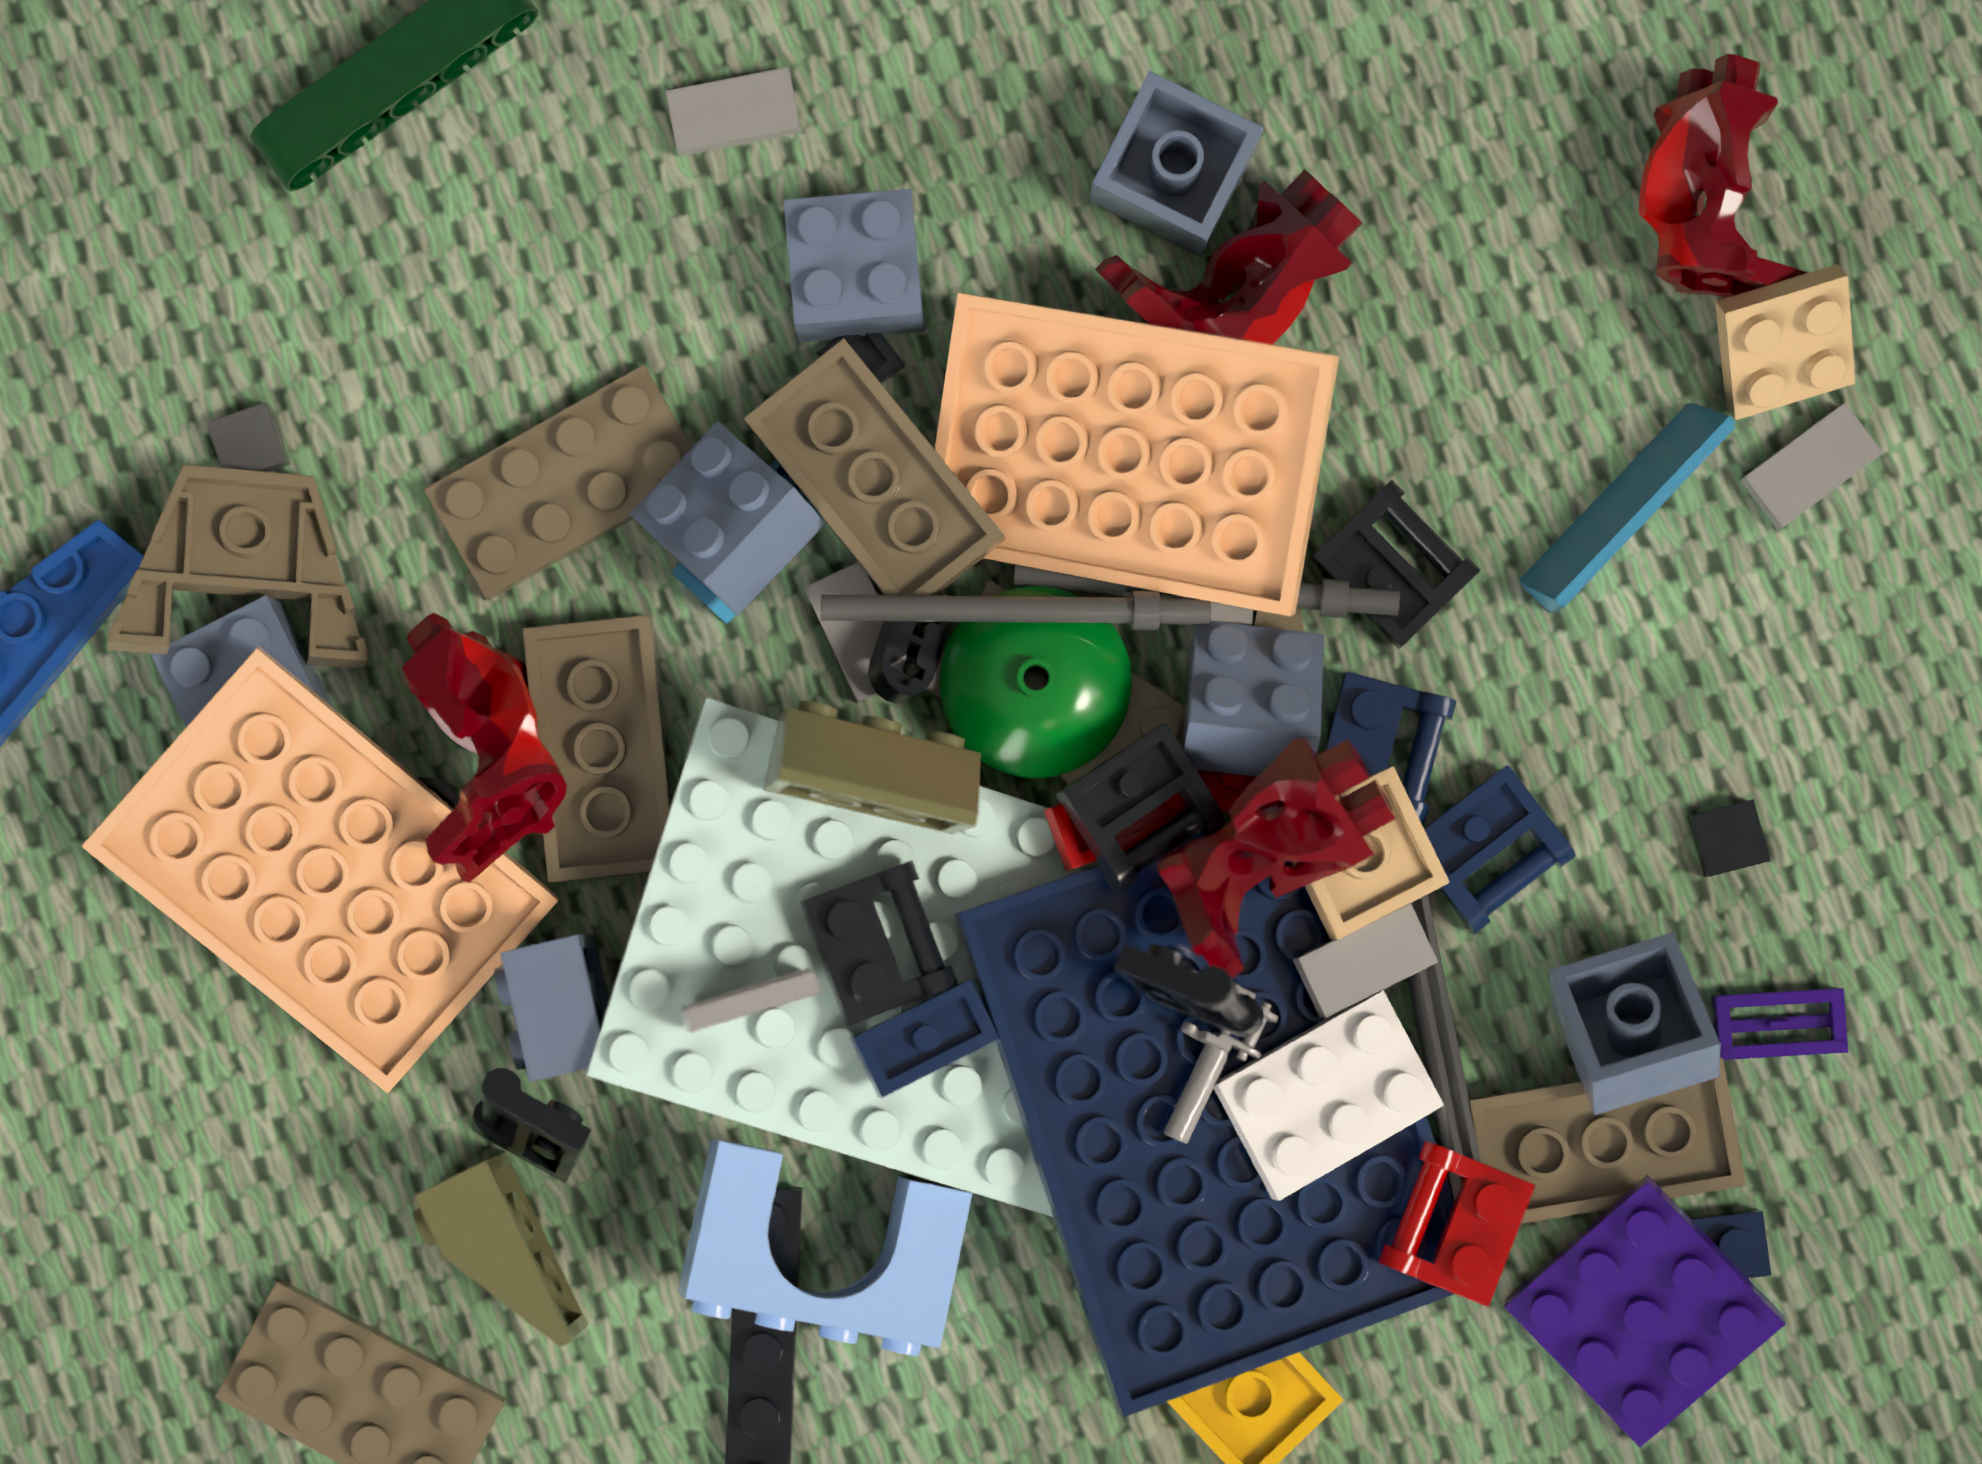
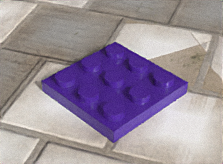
M1648 1175L1520 1285L1505 1300L1504 1304L1509 1313L1640 1448L1786 1325L1785 1316Z

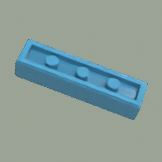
M1694 403L1686 404L1520 578L1521 586L1549 612L1553 611L1555 613L1565 607L1736 428L1734 426L1736 422L1728 415Z

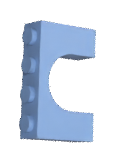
M711 1138L678 1287V1293L682 1297L693 1300L692 1312L723 1319H730L732 1308L756 1312L755 1324L784 1331H793L795 1321L797 1320L820 1325L818 1334L820 1337L856 1344L858 1334L863 1333L883 1337L882 1349L912 1356H919L921 1345L935 1348L941 1347L972 1198L971 1192L898 1176L883 1248L872 1268L858 1281L843 1289L830 1292L807 1291L793 1286L783 1277L773 1261L769 1248L768 1225L783 1154L769 1149Z

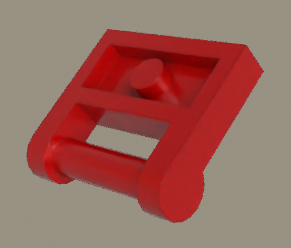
M1425 1140L1418 1157L1424 1163L1391 1246L1384 1245L1378 1263L1489 1308L1535 1184ZM1449 1171L1464 1178L1431 1262L1416 1257V1254Z

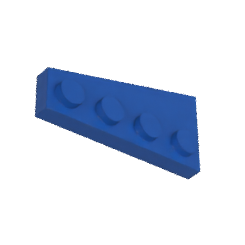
M99 519L34 566L32 573L8 591H0V747L125 598L134 574L142 562L145 554L107 523Z

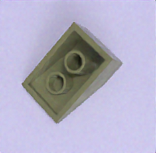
M506 1151L414 1195L419 1208L413 1211V1217L425 1243L428 1246L437 1244L444 1258L552 1342L561 1347L572 1342L588 1326Z

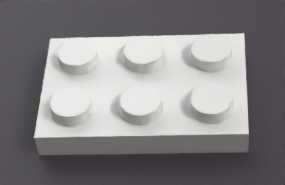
M1384 990L1333 1014L1261 1055L1259 1059H1254L1217 1080L1214 1086L1220 1102L1272 1199L1278 1201L1444 1106Z

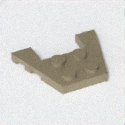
M183 464L153 531L142 562L134 574L127 590L126 598L117 618L111 626L107 650L168 654L172 591L251 597L267 595L276 599L309 602L307 665L365 669L368 661V650L364 638L360 636L354 617L353 601L349 588L345 586L336 558V546L314 476Z

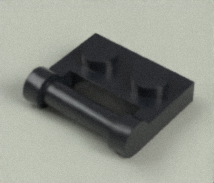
M1391 480L1310 559L1329 579L1349 580V587L1400 590L1398 616L1365 614L1400 649L1470 582L1481 569L1468 556L1462 560L1401 498L1405 492ZM1382 515L1444 577L1435 588L1372 526Z
M1166 722L1156 726L1055 794L1097 859L1103 878L1117 893L1123 892L1138 881L1137 873L1161 858L1162 855L1173 850L1197 832L1201 831L1207 834L1224 822L1221 808ZM1179 793L1184 801L1185 810L1123 851L1114 836Z
M913 860L800 902L846 1026L958 984L952 965L946 967L944 965L915 887L914 881L918 880L919 876ZM888 890L890 891L921 975L905 982L902 980L872 896Z
M1150 943L1147 952L1124 944L1114 969L1150 1001L1236 1036H1251L1262 1026L1264 1013L1259 1003L1249 995L1239 994L1236 982L1223 968L1209 966L1198 972L1185 965L1187 959L1184 956L1161 945Z
M496 1068L490 1071L483 1079L480 1089L482 1100L476 1105L472 1116V1125L475 1131L485 1139L566 1183L579 1161L592 1130L582 1125L583 1117L571 1107L555 1100H550L546 1105L521 1091V1081L512 1070Z

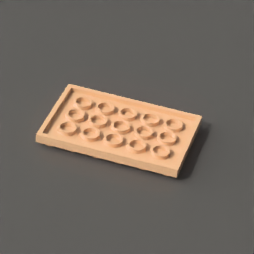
M958 293L935 451L1005 535V541L983 557L984 559L1292 616L1296 613L1340 355L969 293Z
M260 646L252 652L81 846L386 1093L391 1091L491 978L495 968L503 964L500 953L516 949L558 902V896L506 852L470 883L461 880L456 871V864L440 865L432 862L427 853L425 839L454 809Z

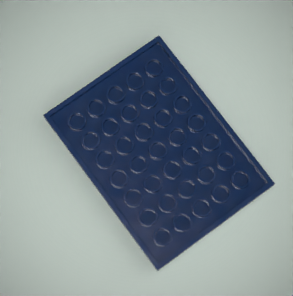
M1228 823L1219 825L1207 834L1198 832L1186 841H1184L1183 843H1181L1180 845H1178L1177 847L1181 846L1182 844L1188 841L1199 839L1201 837L1219 831ZM1161 858L1137 873L1138 881L1121 893H1117L1107 884L1100 873L1099 867L1096 866L954 914L985 1009L999 1036L996 1043L1117 1414L1122 1417H1127L1454 1295L1452 1292L1378 1263L1384 1245L1391 1246L1424 1163V1161L1418 1159L1424 1142L1426 1140L1435 1144L1427 1116L1280 1201L1271 1198L1214 1088L1187 1144L1163 1133L1205 1046L1204 1043L1180 1030L1183 1023H1190L1196 1026L1198 1030L1211 1034L1220 1032L1221 1029L1150 1001L1114 969L1124 944L1147 952L1150 943L1161 945L1184 956L1187 959L1185 965L1198 972L1205 967H1209L1205 958L1202 955L1197 956L1191 949L1173 894L1156 866L1161 861ZM1286 861V862L1284 863V865L1294 864V863H1293V861ZM1271 875L1256 884L1243 897L1239 912L1238 935L1235 937L1244 969L1233 978L1237 985L1256 994L1254 999L1260 1006L1263 1001L1272 1005L1269 1011L1278 1017L1277 1022L1266 1021L1254 1048L1261 1055L1326 1019L1319 1018L1292 959L1330 941L1329 935L1305 886L1276 898L1269 887ZM1230 1033L1231 1037L1242 1042L1243 1037ZM1231 1047L1230 1051L1227 1052L1228 1058L1217 1080L1255 1058L1248 1056L1246 1061H1242L1237 1058L1239 1051ZM1447 1177L1416 1254V1257L1431 1262L1454 1204V1198Z

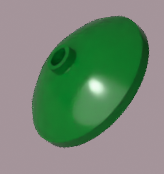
M1045 586L1019 587L994 595L1079 597L1065 590ZM960 622L948 641L940 668L941 702L945 716L955 736L965 739L964 747L967 750L981 753L980 761L1002 773L1023 778H1048L1066 774L1082 767L1098 756L1109 745L1120 729L1128 710L1132 690V674L1127 650L1112 623ZM1031 667L1043 668L1049 677L1047 686L1041 690L1028 688L1023 680L1025 672Z

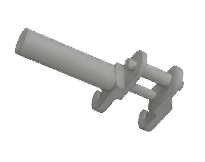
M1236 984L1239 994H1246L1255 998L1256 994ZM1264 1001L1262 1002L1263 1024L1253 1035L1243 1037L1242 1042L1231 1037L1229 1032L1222 1029L1220 1032L1211 1034L1198 1030L1196 1026L1190 1023H1183L1180 1030L1204 1043L1205 1046L1163 1132L1164 1134L1182 1143H1188L1228 1058L1227 1052L1230 1051L1231 1047L1239 1051L1237 1058L1242 1061H1246L1248 1056L1255 1059L1260 1058L1261 1054L1254 1047L1266 1021L1277 1022L1278 1017L1269 1011L1272 1005Z

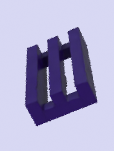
M1844 988L1711 996V1005L1714 1008L1715 1017L1713 1028L1720 1042V1057L1723 1060L1849 1052ZM1829 1003V1014L1730 1019V1008ZM1830 1027L1831 1040L1732 1045V1033Z

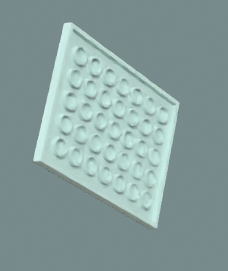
M706 698L698 717L585 1076L1053 1217L996 1041L883 1098H879L850 1037L940 992L846 1026L800 902L913 860L919 879L915 880L914 884L945 967L952 965L958 983L971 979L983 1003L954 914L1098 866V861L1065 871L1044 810L1047 808L979 786V814L976 826L955 834H948L763 791L778 721ZM890 891L872 896L903 982L921 976ZM808 968L811 971L815 970L821 990L820 994L695 1032H686L680 1013L683 1005Z

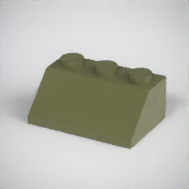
M799 701L798 710L787 708L780 714L763 791L948 834H955L976 826L979 814L981 753L963 749L964 738L937 731H927L925 740L900 734L902 724L874 716H863L861 725L836 719L837 708L811 701Z

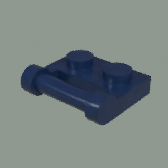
M1347 671L1344 673L1324 751L1349 739L1359 753L1370 776L1388 767L1402 710L1407 709L1421 713L1402 785L1421 824H1425L1429 805L1424 803L1445 720H1452L1457 701L1442 695L1414 690Z
M1509 765L1503 766L1424 827L1450 882L1439 888V890L1450 902L1464 924L1474 934L1491 922L1488 917L1490 914L1554 865L1561 868L1576 857L1571 845ZM1530 830L1539 845L1472 896L1462 881Z

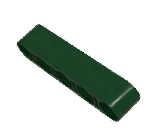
M429 0L264 118L253 129L250 139L288 191L300 190L313 182L312 174L319 178L365 145L361 139L365 137L369 142L414 110L415 107L412 104L414 101L421 105L466 73L463 66L467 64L470 69L515 38L517 36L514 32L515 29L518 28L522 33L529 28L536 20L538 10L531 0Z

